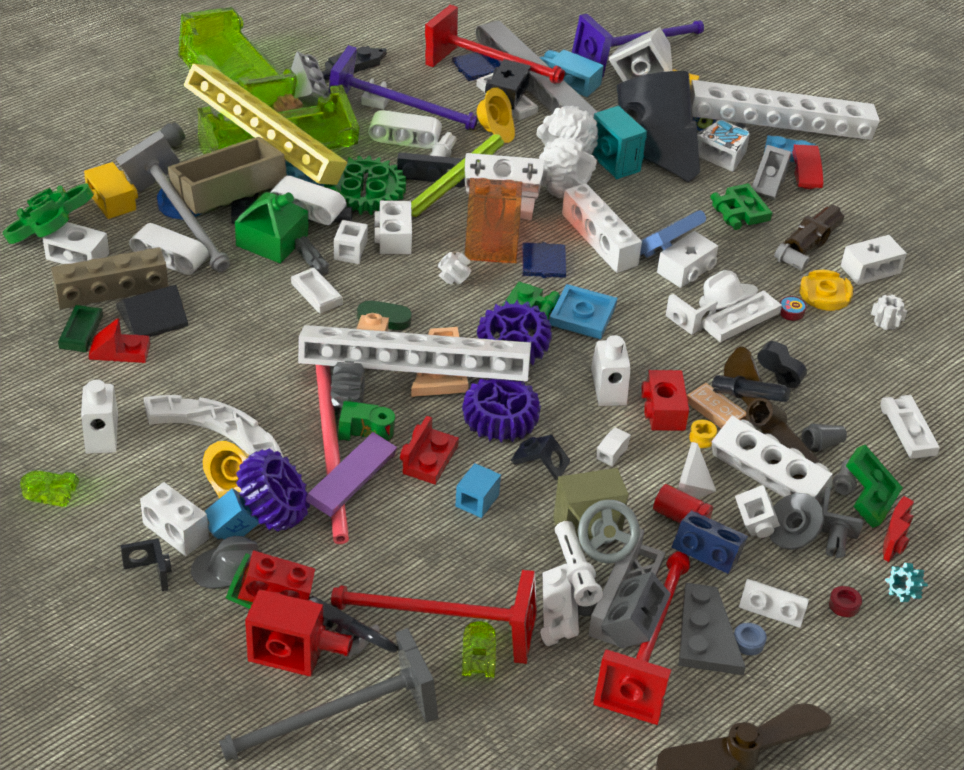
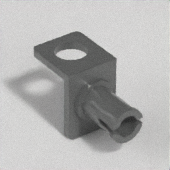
M826 487L821 501L824 511V523L821 532L829 533L826 554L833 557L834 549L837 547L835 558H842L846 555L847 537L858 539L863 526V520L827 512L831 488Z

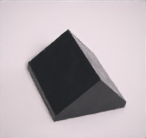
M177 285L126 298L116 303L117 309L132 335L152 337L188 326V320Z

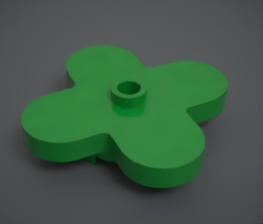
M84 183L66 192L63 186L59 185L56 188L57 191H52L51 188L41 191L27 201L29 206L25 210L22 208L17 210L16 214L19 219L3 231V236L9 244H14L34 233L38 237L52 234L68 222V214L81 207L93 197L94 193L90 186Z

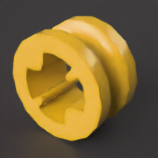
M697 420L691 425L689 440L691 443H698L699 448H709L712 446V440L716 436L717 428L708 420Z

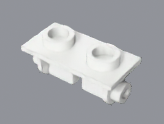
M747 579L739 608L800 628L809 599L759 583L755 580Z

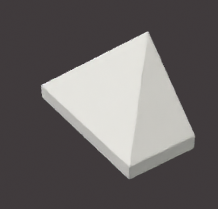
M692 442L678 489L697 499L716 492L698 443Z

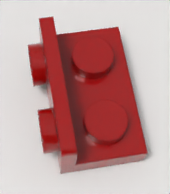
M426 416L421 425H416L410 443L404 444L401 450L400 460L403 461V474L436 485L459 445V437L432 429V417Z

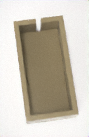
M260 136L168 167L170 183L187 207L195 214L206 213L211 208L220 205H229L234 200L254 196L257 192L265 189H274L287 176L284 154Z

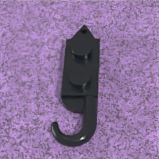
M369 46L358 48L354 73L380 65V60L387 54V49L370 48ZM342 53L328 58V61L325 63V70L321 71L324 80L330 79L331 69Z
M309 596L308 600L323 604V624L327 627L332 628L334 623H336L338 626L335 631L338 633L352 635L353 638L357 635L392 653L398 651V646L373 628L317 597Z

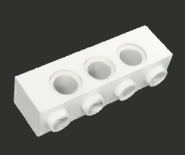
M586 183L564 190L562 215L616 273L638 266L642 241Z
M731 416L712 440V450L715 457L783 497L795 493H804L811 495L821 503L826 487L832 488V473L826 466L821 463L811 462L797 449L785 447L773 435L759 432L750 422L744 419L740 421ZM747 445L754 446L751 450L743 449ZM770 460L779 461V463L774 465L768 464L767 462ZM796 474L805 476L803 479L792 478Z

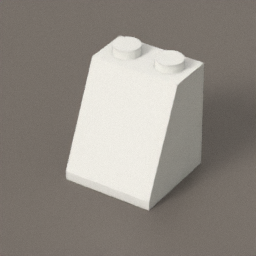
M660 27L619 46L609 57V61L623 82L648 74L672 71L671 46Z

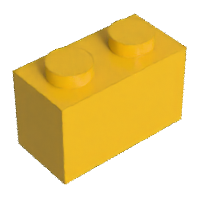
M113 162L84 171L85 183L90 186L94 193L92 199L107 219L136 210L135 199H138L136 187L127 181L125 173L122 170L119 171Z

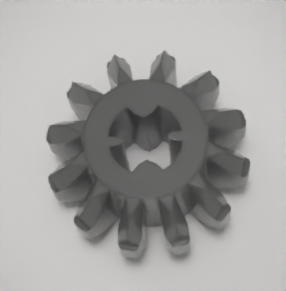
M345 361L337 362L335 365L331 384V402L335 408L342 409L344 401L363 403L365 369L361 363Z

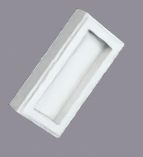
M315 268L291 276V284L319 314L343 304V297Z

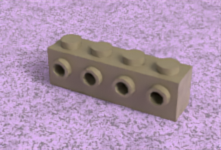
M160 247L51 267L54 291L59 309L144 294L168 287L167 266Z

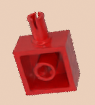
M259 589L245 619L247 658L249 662L311 677L322 650L348 657L352 649L353 636L325 630V626H323V604H318L311 600H302L285 596L278 592Z

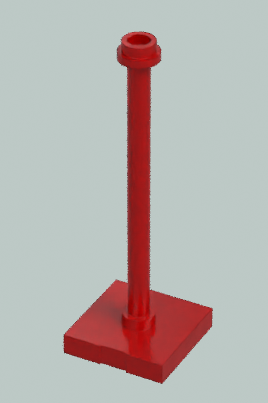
M447 6L425 24V65L434 67L457 47H461L499 61L506 59L530 65V71L549 77L550 82L554 84L561 83L564 79L565 71L560 66L556 65L552 69L458 37L457 6Z
M674 552L667 559L666 566L669 572L664 586L671 595L650 641L641 643L636 658L605 650L601 661L593 705L658 725L671 669L649 663L680 576L686 574L690 568L689 557L682 552Z
M522 570L515 604L511 605L510 609L348 592L347 586L343 585L333 588L331 605L337 607L338 610H344L346 605L506 621L509 622L512 628L514 663L527 664L537 618L535 571Z

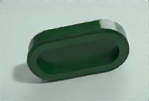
M369 300L362 302L357 308L358 320H360L361 315L376 313L382 317L389 318L388 329L403 330L411 324L412 313L409 308L403 305Z

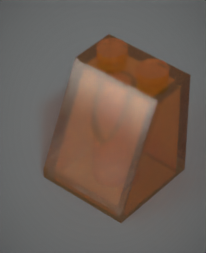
M470 178L465 256L469 260L517 264L522 181Z

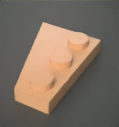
M458 327L433 328L429 330L428 335L459 337ZM417 373L411 388V397L466 393L468 390L467 376Z

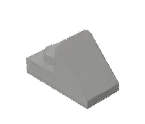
M767 145L752 188L759 196L775 200L779 187L785 180L791 156L790 151Z

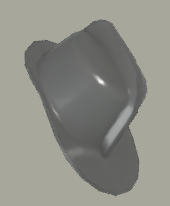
M228 537L216 549L206 551L195 559L191 566V575L194 581L202 587L222 588L230 586L245 554H250L251 557L253 550L261 551L258 550L256 542L246 537Z

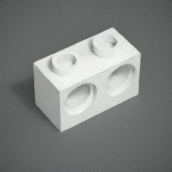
M380 201V211H375L374 223L375 243H380V254H411V201Z
M165 482L140 499L143 524L183 555L187 556L209 539L207 514Z

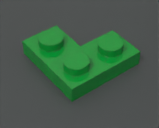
M864 444L856 448L846 467L864 487L853 507L874 528L882 524L903 487Z

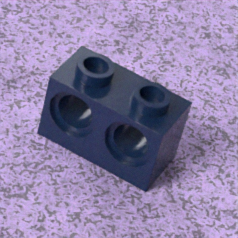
M691 510L681 521L671 548L729 574L737 564L748 536Z

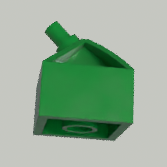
M265 192L235 221L236 246L281 264L294 251L295 240L302 236H308V211L292 203L294 196L290 192L284 195Z

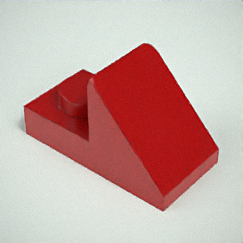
M117 318L93 337L88 355L89 360L146 363L150 348V336L121 334L120 319Z

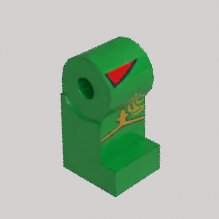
M343 402L339 419L338 440L350 441L351 435L368 437L372 432L386 441L393 437L395 413L391 409L372 404Z

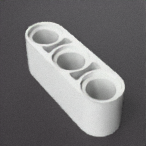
M380 110L374 114L368 133L371 139L376 142L432 149L434 144L438 142L442 124L433 117Z
M285 176L270 192L276 195H284L290 192L294 196L292 203L307 210L308 219L325 225L331 224L346 207V201L340 193L292 176Z
M153 223L146 224L129 240V245L133 252L160 247L167 268L186 275H191L209 257L206 246L201 242Z

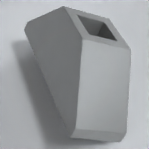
M297 51L287 83L289 93L309 108L330 104L332 99L323 78V73L318 65V60L310 54L304 55Z

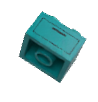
M620 106L594 113V120H596L598 128L597 147L594 148L591 155L616 179L641 172L647 131Z

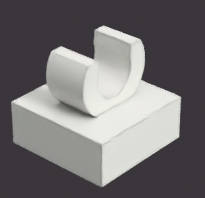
M371 79L369 82L374 84V79ZM383 81L380 86L387 88L386 82ZM365 91L361 96V105L384 110L390 99Z

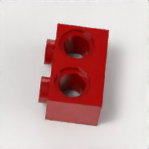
M253 550L243 574L238 598L253 602L260 589L308 600L315 568Z

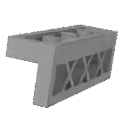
M640 529L639 540L634 551L625 559L615 563L603 589V596L597 602L591 615L588 636L618 646L601 625L623 580L653 572L657 576L666 552L642 544L645 530ZM641 555L653 559L655 562L654 564L641 567L637 558Z

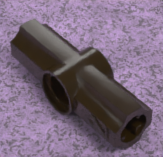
M832 204L830 207H825L813 218L806 216L800 223L798 230L785 240L784 245L788 243L790 248L804 255L814 246L822 247L827 242L831 232L843 223L844 215L841 213L840 208Z

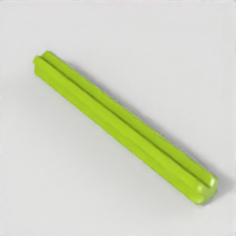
M494 134L476 148L472 154L493 155L504 145V141L500 135ZM465 158L411 202L412 217L419 216L465 178Z

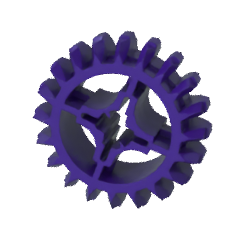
M518 300L514 304H509L505 301L504 306L495 304L494 311L487 310L485 317L480 318V325L477 329V339L496 340L493 336L498 332L500 337L497 340L531 343V365H534L535 358L542 359L544 352H548L549 343L552 340V332H550L551 323L547 320L545 312H540L538 305L531 307L528 301L523 305ZM531 329L535 332L533 337L529 335Z
M480 378L477 384H471L470 389L466 391L462 404L465 424L469 425L470 431H477L479 437L487 436L489 442L495 438L499 439L501 443L504 439H509L511 442L516 437L524 439L526 433H532V430L539 421L541 410L538 393L533 391L532 386H525L524 381L517 382L515 380L488 378V380Z
M270 448L267 450L262 449L249 455L239 465L240 470L236 472L239 478L236 484L241 488L239 495L246 502L244 506L250 508L251 516L255 515L260 524L265 523L269 530L274 528L279 532L293 528L308 515L307 509L310 508V503L306 501L308 493L305 488L307 484L303 483L302 475L296 471V465L289 463L287 456L282 457L279 451L274 452Z

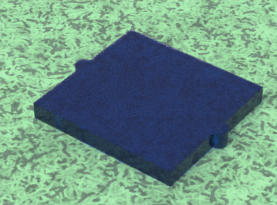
M476 52L452 57V62L458 68V72L462 73L468 81L492 74L495 68L501 65L499 60Z
M523 242L522 276H538L544 279L547 277L566 278L565 245L547 244L546 242Z

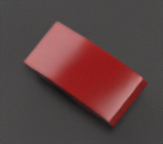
M794 144L792 154L796 164L794 175L798 187L805 189L823 188V170L818 146Z
M905 496L901 498L893 512L884 539L883 559L887 562L896 553L901 555L910 541L906 536L914 515L910 514L914 501Z

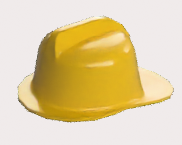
M491 88L487 91L485 99L480 101L477 106V118L486 131L492 132L493 135L498 134L504 143H510L514 140L515 136L511 103L503 90Z
M217 441L210 445L203 457V471L219 499L232 488L241 492V488L236 484L239 480L236 472L240 470L239 465L249 456L245 450L240 449L229 441Z

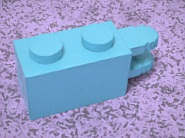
M548 50L544 57H540L552 69L556 65L560 66L565 71L563 80L580 95L588 97L601 85L602 64L567 50H562L560 53Z

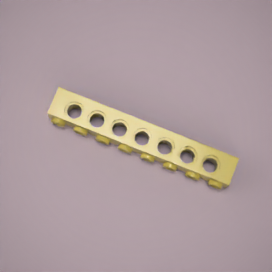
M192 64L184 83L186 88L252 136L263 138L282 152L285 160L318 184H338L348 162L213 66Z

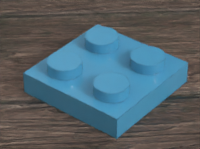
M566 284L550 315L549 323L554 327L601 339L616 308L618 298Z

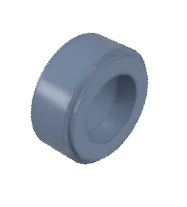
M743 623L737 626L734 632L740 653L757 655L763 651L767 636L759 625Z

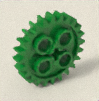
M359 155L357 160L348 157V163L337 185L324 184V187L340 193L346 201V207H352V211L358 210L359 215H362L364 211H368L372 215L373 210L380 211V201H399L404 199V194H406V176H403L402 170H397V165L390 166L389 160L382 163L381 157L371 160L369 155L366 159H362ZM368 173L365 197H362L364 175Z

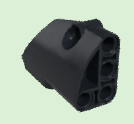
M659 72L619 83L617 85L618 106L647 131L643 159L668 170L689 183L700 173L697 126L692 116L689 72Z

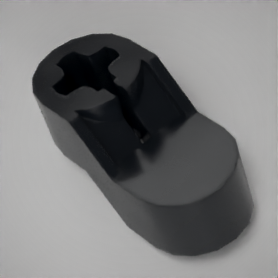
M767 342L757 355L759 363L764 368L774 372L777 382L781 385L796 388L807 375L805 365L791 357L787 346L779 342Z

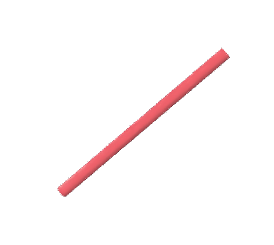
M315 365L326 474L328 475L340 464L335 409L331 402L330 366ZM344 504L331 517L333 541L336 544H345L349 540Z

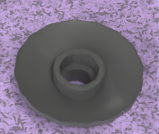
M804 493L787 495L774 505L773 508L780 526L774 528L773 534L769 537L780 548L790 550L802 548L814 541L821 532L824 523V511L819 501L811 495Z

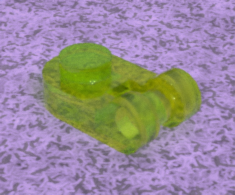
M31 471L20 480L22 496L25 499L60 507L68 505L72 497L71 491H74L79 484L78 476L71 472H65L61 475L45 471Z
M472 622L465 627L463 633L461 676H472V673L485 674V677H495V629L487 622ZM473 655H483L485 660H472Z

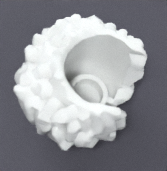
M563 106L556 108L552 115L544 119L543 124L538 127L536 135L542 139L541 141L545 146L547 141L553 142L559 137L582 141L585 144L583 151L591 155L594 148L597 147L598 128L596 120L586 110L582 111L579 106Z
M559 137L553 142H546L544 152L539 156V159H544L541 185L546 187L551 195H555L557 198H564V190L587 184L591 179L592 172L596 169L597 160L593 155L583 151L585 144L582 141Z

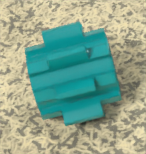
M904 563L903 568L892 566L890 578L885 579L890 586L889 595H897L900 597V602H909L910 597L921 599L923 587L928 586L927 582H924L923 579L925 571L913 569V563Z

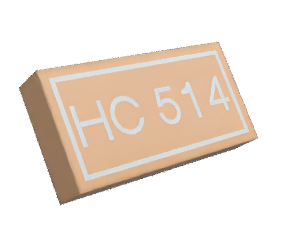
M707 383L687 395L688 404L721 429L731 416L740 421L742 419L747 421L746 411L721 393H715L713 391L714 388Z

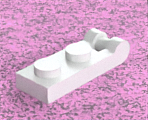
M903 395L899 399H893V397L882 398L881 410L883 414H887L909 458L937 456L940 447L911 395Z
M567 563L543 572L544 627L541 629V637L546 646L557 644L561 638L566 637L570 639L579 634L578 604L574 599V586L567 579L569 569Z

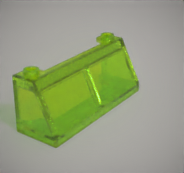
M232 7L182 13L178 56L190 69L192 64L213 66L273 110L274 101L276 102L277 97L284 96L285 94H292L295 97V90L298 85L296 74L291 69H285L281 75L241 32L244 25L243 19Z
M343 85L331 86V94L325 99L323 96L318 97L317 106L278 112L328 149L358 145L360 127ZM210 107L198 108V144L203 155L255 138L232 120L225 121L222 113L215 116L212 114Z

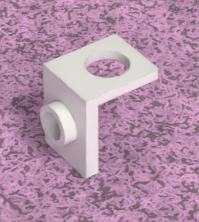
M672 294L668 299L666 316L693 335L703 329V321L701 322V319L707 311H709L707 317L716 313L718 302L713 300L695 310L679 297Z

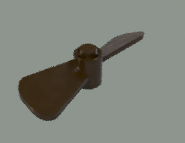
M745 347L735 349L725 363L724 376L732 378L743 376L746 380L762 382L752 353ZM747 396L741 398L748 406L746 410L747 420L759 428L763 434H771L785 447L797 449L806 459L813 463H821L787 425V415L783 409L765 398ZM771 460L772 465L779 463L778 460ZM801 474L792 476L794 479H803L805 477Z
M806 703L796 704L759 727L751 723L740 722L731 727L727 737L665 748L657 757L656 770H755L761 750L823 732L830 727L832 718L828 713L815 705Z

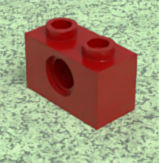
M648 370L647 381H643L641 385V396L647 400L644 406L645 419L650 420L651 430L685 431L689 406L682 370Z

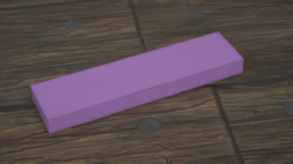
M372 432L308 493L306 501L332 517L395 455L397 447Z

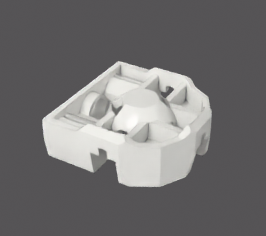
M466 153V193L477 199L494 201L495 188L510 189L509 197L521 196L536 200L541 188L544 159Z

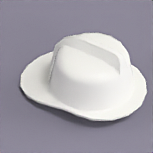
M723 270L705 281L703 286L704 296L701 297L699 304L700 307H703L709 302L716 300L718 302L716 310L728 308L738 301L755 295L758 289L754 285L740 284L734 272Z

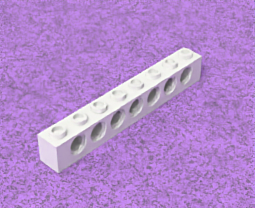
M692 80L690 85L693 117L872 140L880 121L874 104L698 80Z
M304 325L299 335L298 363L335 366L337 362L354 361V363H361L366 369L528 381L531 343Z

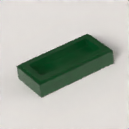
M75 305L58 340L59 349L87 352L103 318L102 308Z

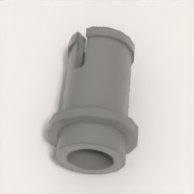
M781 243L774 255L778 262L781 263L783 261L799 269L801 272L806 268L810 259L809 256L790 248L788 243L786 245Z
M849 459L843 461L839 474H836L833 478L834 489L842 495L853 492L857 485L856 477L846 467Z

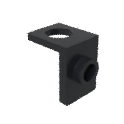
M552 434L539 438L531 437L523 441L511 459L514 465L541 459L555 480H558V477L563 475L570 463V459ZM553 451L557 453L560 460L558 468L552 463L551 456Z
M159 538L120 546L124 569L156 564L162 592L168 591L167 573L172 572L169 553L162 554ZM136 550H145L147 552L140 559L129 557Z

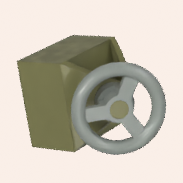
M618 468L558 477L553 515L555 525L557 526L563 521L572 522L581 547L592 559L601 563L619 562L634 551L640 535L638 519L627 506L629 494ZM625 517L630 525V534L623 532ZM617 540L626 544L623 549L612 554H605L596 550L602 544L613 543Z

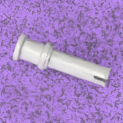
M570 521L560 522L555 527V533L558 536L569 567L567 579L574 586V599L580 606L594 605L603 596L601 586L594 579L596 575L595 569L585 559L573 523Z

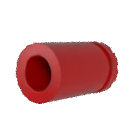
M664 484L655 498L653 510L681 524V521L691 510L711 518L713 506L708 503L705 504L703 501L673 486Z

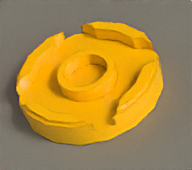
M825 269L809 272L808 276L802 278L799 293L802 299L809 305L821 310L834 311L847 307L851 302L853 286L846 277L845 280L840 278V274L835 271Z

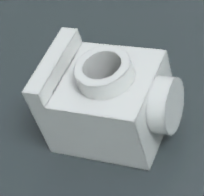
M342 220L334 238V260L360 264L361 256L368 240V224Z
M764 485L735 496L744 524L751 537L755 535L760 538L773 534L774 528L780 526L771 498Z

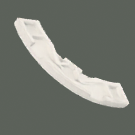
M182 395L144 397V406L149 425L159 423L197 425L226 436L249 455L256 451L259 452L262 449L267 450L270 448L274 452L279 451L283 457L280 447L270 433H266L258 425V421L230 405L201 397L199 400L182 399Z

